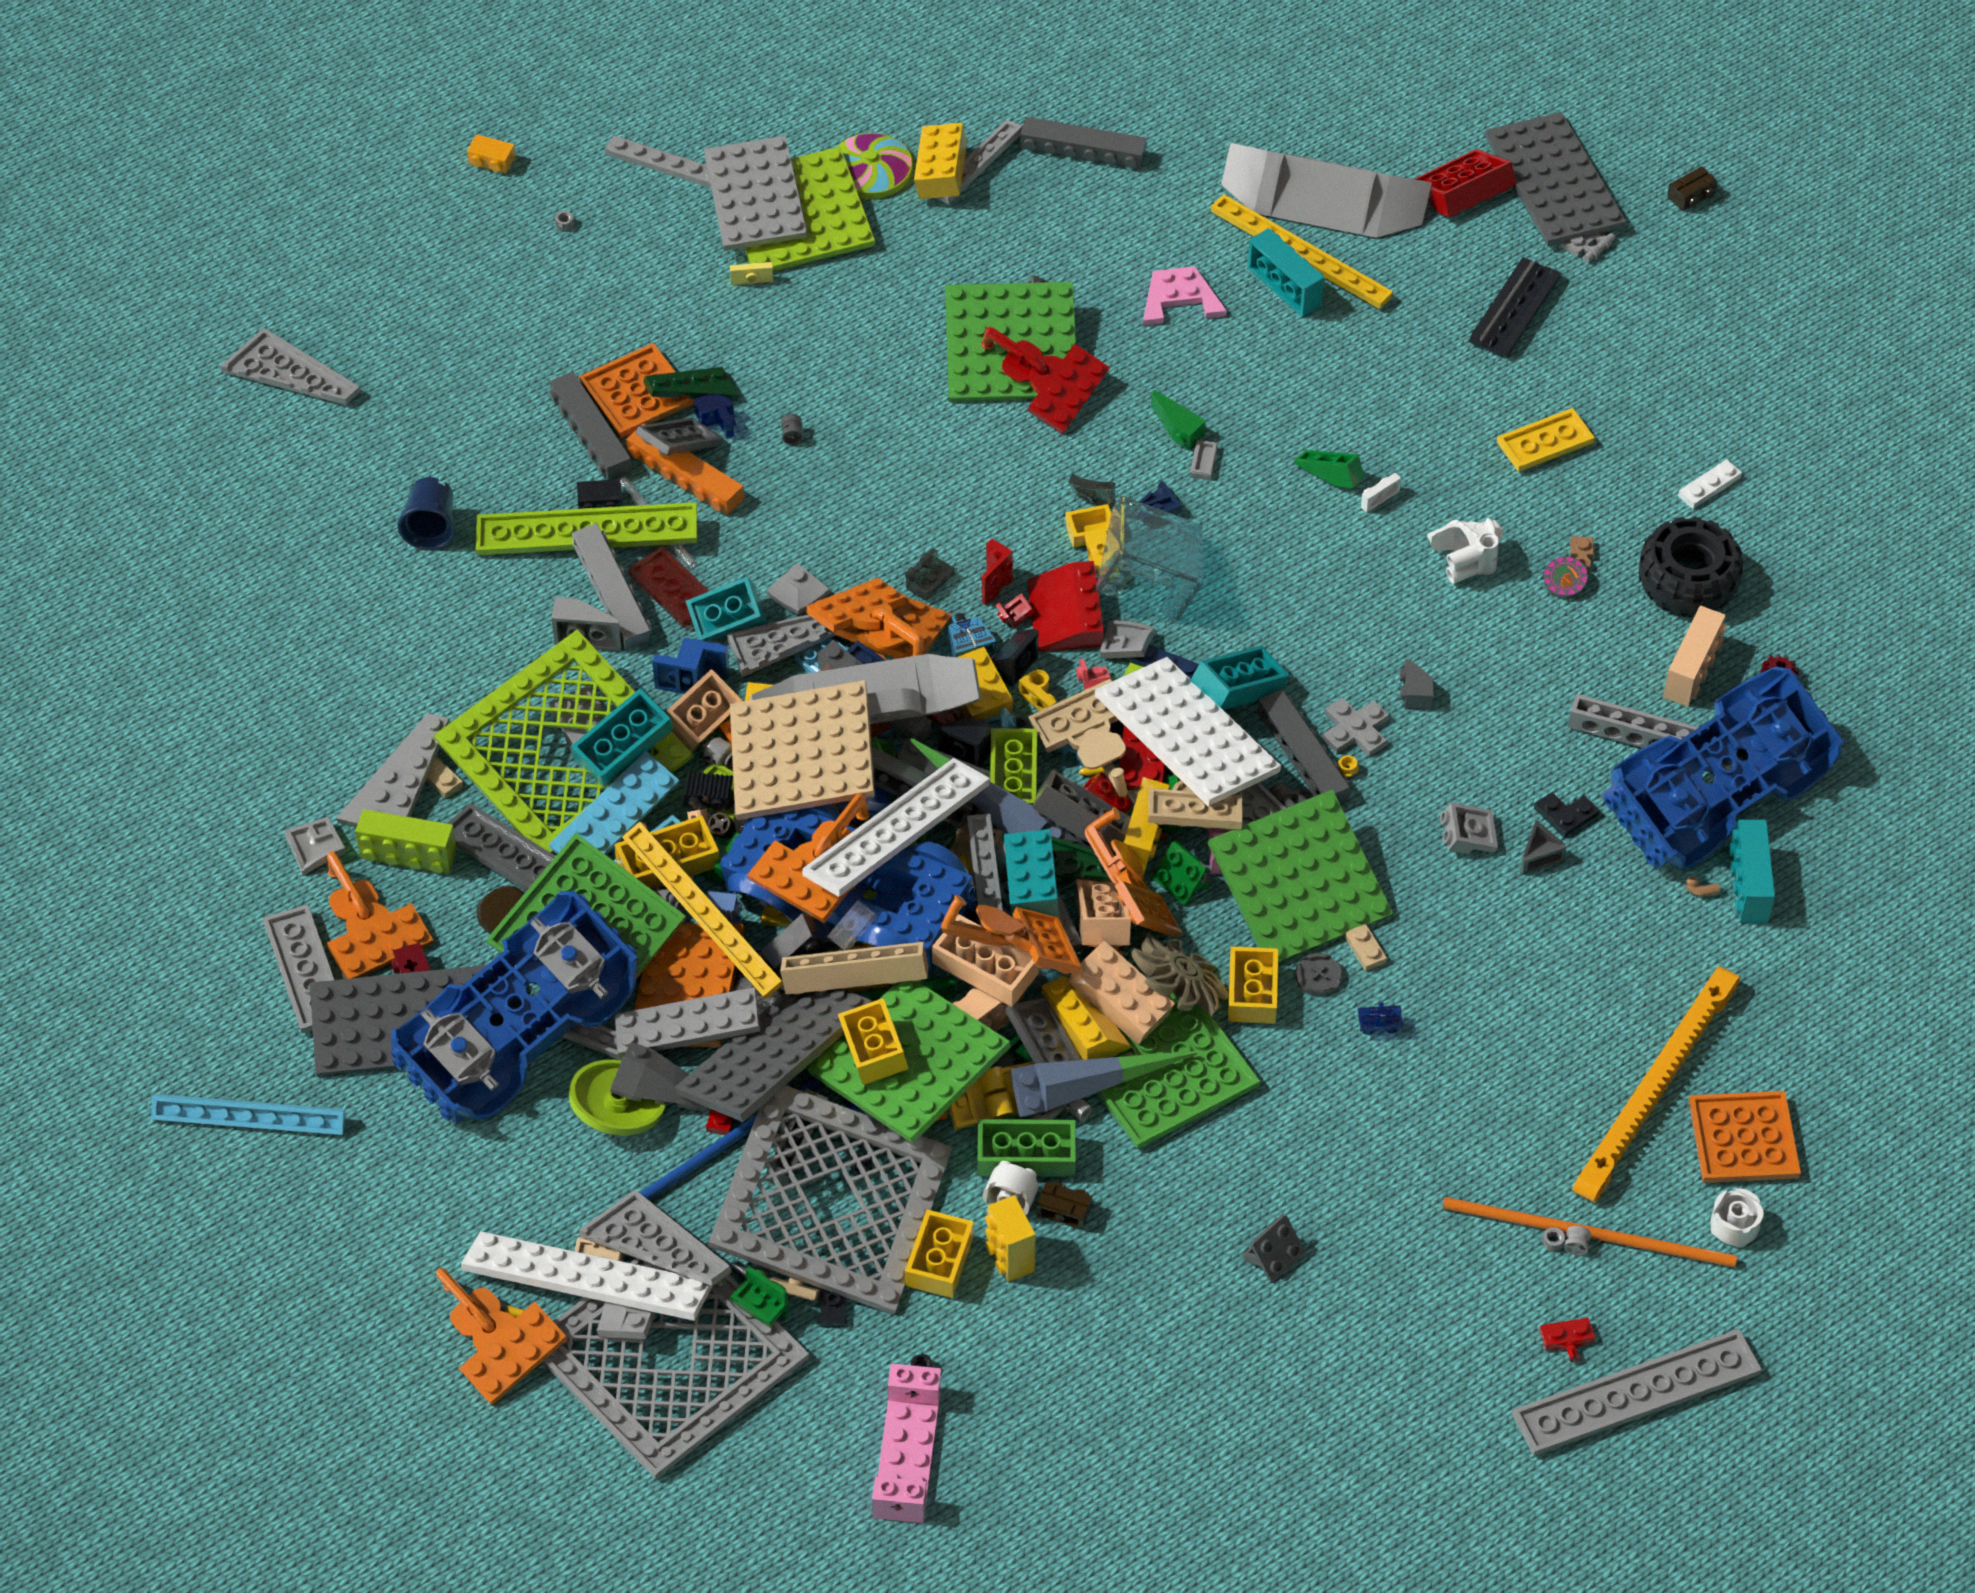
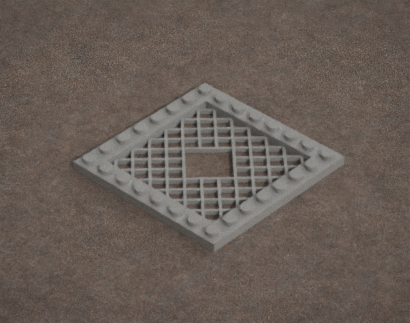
M785 1085L759 1108L707 1246L894 1315L905 1285V1269L926 1210H931L952 1147L924 1136H920L912 1144L884 1124L875 1128L869 1118L862 1113ZM784 1113L789 1114V1116L782 1118ZM795 1118L800 1129L789 1132L785 1122ZM801 1119L814 1123L804 1126ZM780 1124L785 1134L775 1138ZM818 1127L823 1137L812 1141L807 1131ZM823 1127L835 1132L827 1135ZM803 1132L808 1143L797 1147L792 1137ZM841 1136L845 1146L835 1149L830 1139ZM847 1136L857 1139L858 1141L850 1144ZM788 1139L792 1149L781 1152L777 1142ZM826 1142L830 1152L820 1155L815 1145ZM863 1144L868 1154L858 1158L853 1148ZM869 1144L881 1149L873 1152ZM773 1145L777 1155L767 1158ZM810 1147L815 1157L805 1161L800 1151ZM848 1150L853 1160L843 1164L838 1154ZM795 1153L800 1163L790 1167L785 1157ZM887 1153L891 1163L881 1166L876 1156ZM892 1153L903 1156L904 1158L896 1160ZM833 1156L838 1166L827 1169L823 1159ZM871 1158L876 1168L866 1172L861 1162ZM780 1159L785 1169L774 1173L769 1163ZM909 1161L914 1171L904 1175L899 1165ZM915 1161L921 1163L919 1168ZM818 1162L823 1172L812 1175L807 1165ZM856 1164L861 1174L851 1178L846 1168ZM765 1165L770 1175L760 1178ZM803 1167L808 1177L797 1181L792 1171ZM894 1167L899 1177L888 1180L884 1170ZM841 1170L862 1209L820 1224L800 1185ZM788 1173L792 1184L782 1187L777 1177ZM879 1173L884 1183L873 1186L869 1176ZM916 1176L911 1188L907 1179ZM864 1178L869 1189L858 1192L853 1182ZM772 1179L777 1189L767 1193L762 1183ZM902 1181L907 1191L897 1195L892 1185ZM758 1186L762 1195L752 1199L755 1188ZM887 1187L892 1197L882 1201L877 1190ZM796 1188L801 1198L789 1201L785 1191ZM872 1193L877 1203L866 1207L862 1196ZM780 1194L785 1204L774 1207L769 1197ZM909 1196L904 1209L899 1199ZM765 1199L770 1210L759 1213L754 1203ZM895 1201L900 1211L889 1215L884 1205ZM803 1202L808 1212L797 1216L793 1206ZM750 1206L754 1216L744 1219ZM880 1207L885 1217L874 1221L869 1211ZM788 1208L793 1218L782 1222L777 1212ZM864 1213L869 1224L859 1227L854 1217ZM773 1214L777 1224L767 1228L762 1218ZM902 1216L897 1230L892 1220ZM811 1217L816 1227L805 1230L800 1220ZM849 1219L854 1230L844 1233L839 1223ZM757 1220L762 1230L751 1234L746 1224ZM888 1222L893 1232L882 1236L877 1225ZM796 1223L801 1233L790 1237L785 1226ZM834 1225L839 1235L828 1239L824 1229ZM873 1228L878 1238L867 1242L862 1231ZM781 1229L785 1239L774 1242L770 1232ZM819 1231L824 1241L813 1245L808 1235ZM765 1234L767 1240L764 1239V1238H761V1237H759V1236H762V1235ZM857 1234L862 1244L852 1248L847 1237ZM895 1236L892 1247L889 1249L885 1240ZM804 1237L808 1248L798 1251L793 1241ZM842 1240L847 1250L836 1254L832 1243ZM880 1242L885 1253L875 1256L870 1246ZM788 1243L790 1248L785 1247L783 1245ZM827 1246L832 1256L821 1260L816 1249ZM865 1248L870 1259L859 1262L854 1252ZM812 1252L814 1257L807 1255L806 1253ZM850 1254L855 1265L844 1268L839 1258ZM888 1257L882 1270L878 1260ZM834 1260L837 1265L831 1264L829 1262ZM873 1263L878 1273L867 1277L863 1266ZM858 1269L860 1274L853 1272V1270Z
M638 1258L631 1262V1264L668 1271V1269ZM728 1274L712 1286L710 1294L706 1298L714 1299V1309H700L695 1318V1324L681 1323V1318L677 1317V1323H663L664 1314L660 1313V1321L652 1322L650 1327L694 1329L690 1371L641 1369L644 1339L607 1338L591 1335L592 1325H599L605 1301L587 1297L553 1321L567 1336L568 1340L542 1363L625 1449L657 1479L807 1361L809 1353L777 1321L769 1328L732 1303L730 1296L740 1285ZM718 1302H719L726 1310L718 1309ZM699 1314L713 1315L712 1325L699 1324ZM717 1315H731L730 1325H716ZM734 1318H735L742 1326H734ZM588 1329L587 1335H580ZM698 1330H712L711 1340H697ZM716 1330L729 1331V1340H715ZM733 1331L747 1332L746 1342L732 1341ZM752 1335L758 1342H750V1336ZM573 1340L587 1341L586 1351L572 1350ZM591 1341H604L603 1351H590ZM608 1342H622L621 1352H607ZM626 1342L640 1343L639 1353L625 1352ZM696 1346H710L709 1356L696 1355ZM714 1346H728L727 1356H713ZM732 1347H746L745 1357H731ZM749 1348H763V1357H749ZM574 1356H585L584 1366ZM589 1357H603L602 1367H588ZM607 1357L620 1358L619 1368L606 1367ZM624 1358H638L637 1369L623 1368ZM695 1361H709L708 1371H694ZM713 1362H727L726 1372H712ZM730 1362L744 1363V1372H730ZM748 1363H759L747 1373ZM590 1372L601 1373L600 1382ZM605 1373H619L618 1384L604 1383ZM623 1374H636V1383L622 1384ZM640 1374L654 1375L653 1385H640ZM658 1375L672 1376L671 1386L657 1385ZM676 1376H690L689 1386H675ZM694 1376L707 1377V1387H693ZM711 1377L725 1378L724 1388L711 1387ZM729 1378H740L728 1388ZM606 1389H617L616 1399ZM621 1389L635 1390L634 1400H620ZM639 1390L653 1391L652 1401L638 1400ZM657 1391H670V1401H656ZM674 1391L688 1392L687 1402H673ZM692 1392L706 1393L705 1403L691 1402ZM710 1393H721L709 1402ZM622 1405L633 1406L632 1415ZM637 1406H651L650 1417L636 1416ZM655 1407H669L668 1417H654ZM673 1407L687 1408L686 1418H672ZM691 1408H702L690 1417ZM639 1422H649V1432ZM653 1423H667V1432L653 1433ZM671 1423L681 1424L678 1428L671 1432Z

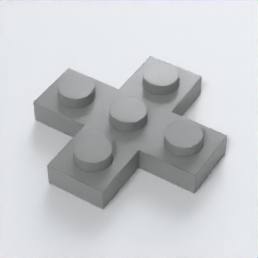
M1340 698L1325 708V715L1336 726L1323 733L1322 740L1336 753L1355 743L1370 757L1386 746L1387 740L1376 728L1389 720V714L1375 701L1356 711L1344 698Z

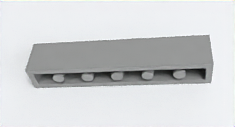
M594 524L572 532V544L606 613L619 619L621 643L624 650L650 642V632H652L648 619L644 620L642 606L639 601L635 602L633 588L630 583H626L622 566L617 565L616 554L613 548L609 549L607 545L608 539L604 530L600 531L598 525Z

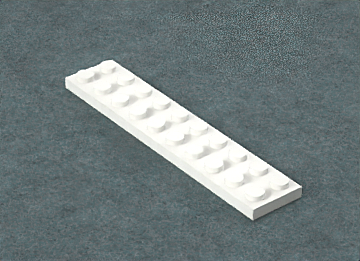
M953 758L803 868V876L840 897L988 787L990 778Z
M481 1231L461 1262L462 1271L693 1321L712 1288L710 1285L678 1273Z

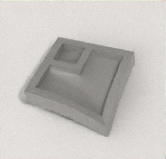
M798 563L766 590L768 597L795 614L807 611V605L822 600L829 594V588Z
M1109 620L1100 649L1102 659L1144 657L1148 645L1157 634L1156 629L1131 621Z
M329 817L285 830V838L294 854L302 876L328 862L327 855L330 851L336 852L338 857L346 854L345 847Z
M605 1302L597 1328L598 1336L646 1339L656 1312Z

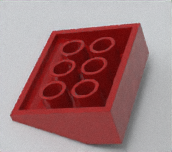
M1478 149L1414 178L1415 180L1431 182L1427 202L1436 212L1447 217H1454L1460 211L1473 208L1475 204L1490 200L1493 195L1506 192L1510 187L1516 185L1511 161Z
M1094 561L1071 562L1027 579L1029 601L1035 611L1031 615L1033 629L1039 630L1038 652L1101 648L1103 643V624Z

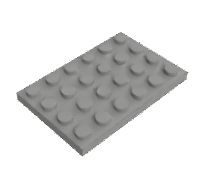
M786 135L704 149L724 251L807 238Z

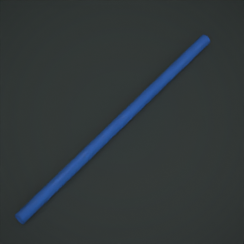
M812 1077L795 1089L805 1092L806 1088L814 1091L824 1083ZM757 1114L641 1191L640 1194L650 1201L750 1134Z

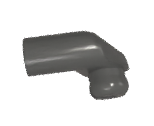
M741 1261L735 1262L732 1266V1271L746 1280L745 1270L748 1267ZM760 1265L751 1266L754 1270L762 1271L767 1277L770 1274V1269Z

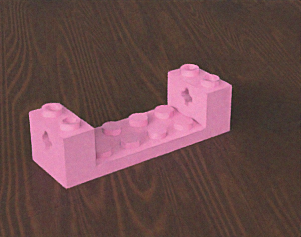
M891 1364L888 1406L878 1476H875L872 1496L873 1518L924 1523L941 1394V1368Z

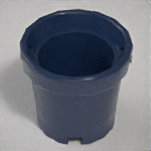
M425 477L415 481L414 487L410 488L406 507L402 510L397 523L398 533L402 539L411 546L422 550H435L445 547L452 541L455 535L453 490L449 484L445 482L444 486L438 483V478Z

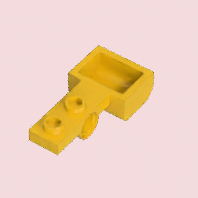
M1109 505L1066 512V528L1073 548L1087 546L1089 561H1094L1099 583L1120 579L1121 572L1110 541L1116 540L1117 528Z

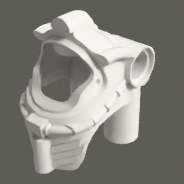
M1487 518L1486 521L1481 523L1452 520L1445 527L1427 534L1432 549L1435 551H1455L1447 555V562L1450 567L1446 568V574L1452 584L1477 574L1490 575L1496 571L1498 543L1503 537V529L1497 520L1492 521L1490 518Z

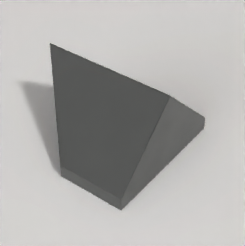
M1535 820L1522 858L1520 870L1522 875L1564 861L1566 845L1537 820Z

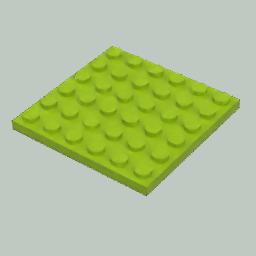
M841 146L791 158L807 238L744 249L749 264L772 262L773 271L875 246V239Z

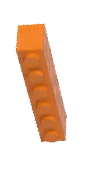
M636 431L626 439L627 451L632 458L638 459L648 468L656 470L665 479L675 482L681 489L691 492L699 500L710 504L716 511H721L728 515L744 500L742 484L689 451L669 456L663 455L653 445L643 442V438L635 434Z

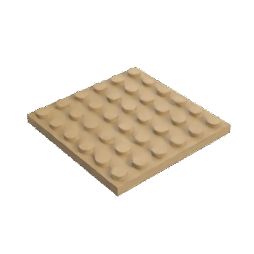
M865 680L730 704L735 815L737 820L850 801L857 793H863L865 798L875 796L868 692Z

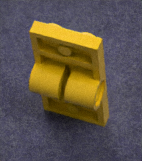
M1034 1062L1005 1068H989L949 1107L955 1130L978 1125V1119H1004L1019 1115L1009 1070L1032 1065Z

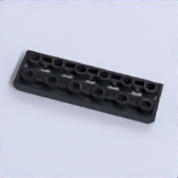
M1522 257L1472 332L1469 343L1508 358L1562 276V272Z

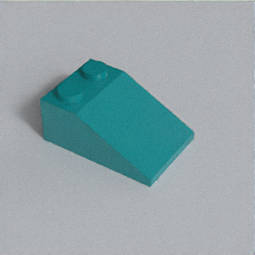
M747 576L686 601L697 637L700 641L725 637L728 632L768 623L755 584Z

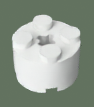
M1001 1161L994 1168L983 1192L985 1204L987 1201L989 1204H993L1015 1195L1023 1212L1027 1215L1039 1187L1036 1180L1037 1174L1032 1169H1024L1008 1161Z
M1741 1188L1735 1189V1191L1722 1192L1714 1204L1710 1220L1711 1233L1722 1242L1738 1248H1743L1752 1242L1759 1233L1764 1214L1759 1198L1752 1192Z

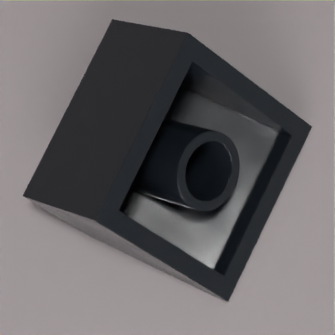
M1030 629L1016 632L1011 639L1008 638L1004 642L1002 649L991 657L1005 684L1014 687L1038 659L1039 630Z
M972 717L939 725L938 751L982 768L991 753V725L983 720H977Z

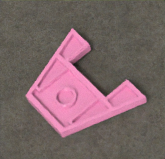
M1195 266L1153 271L1143 326L1163 324V307L1202 303L1205 318L1207 319L1226 317L1227 310Z

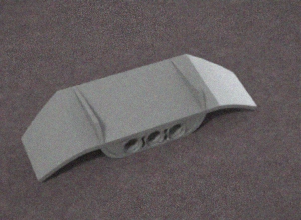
M1230 143L1221 185L1242 204L1258 214L1375 238L1422 225L1431 188V182L1378 173L1367 169L1297 155L1277 153L1236 143Z
M934 654L917 655L795 675L750 696V700L865 680L868 692L870 724L936 714L981 700L974 659Z

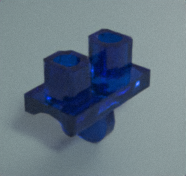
M1379 1002L1377 1007L1358 1008L1360 1032H1363L1364 1035L1382 1030L1387 1033H1396L1397 1030L1403 1029L1401 1005L1384 1006L1383 1002Z

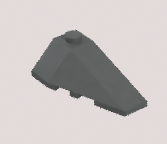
M634 1042L630 1043L622 1058L610 1092L633 1101L641 1102V1098L655 1100V1104L663 1105L665 1101L676 1103L679 1107L709 1110L708 1107L677 1095L675 1087L690 1074L656 1051Z

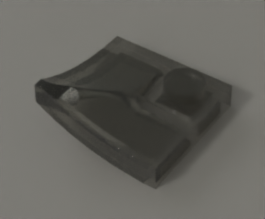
M1073 474L1071 475L1068 483L1077 497L1095 506L1108 504L1111 514L1114 515L1118 508L1115 499L1116 483L1092 481Z

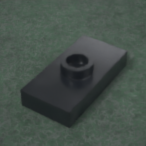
M821 1288L820 1327H845L846 1297Z

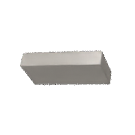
M1202 440L1196 441L1190 478L1212 479L1218 443Z

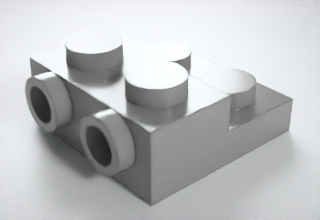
M1451 802L1442 811L1440 823L1445 825L1443 842L1448 844L1449 851L1470 854L1473 849L1492 853L1498 849L1492 810Z

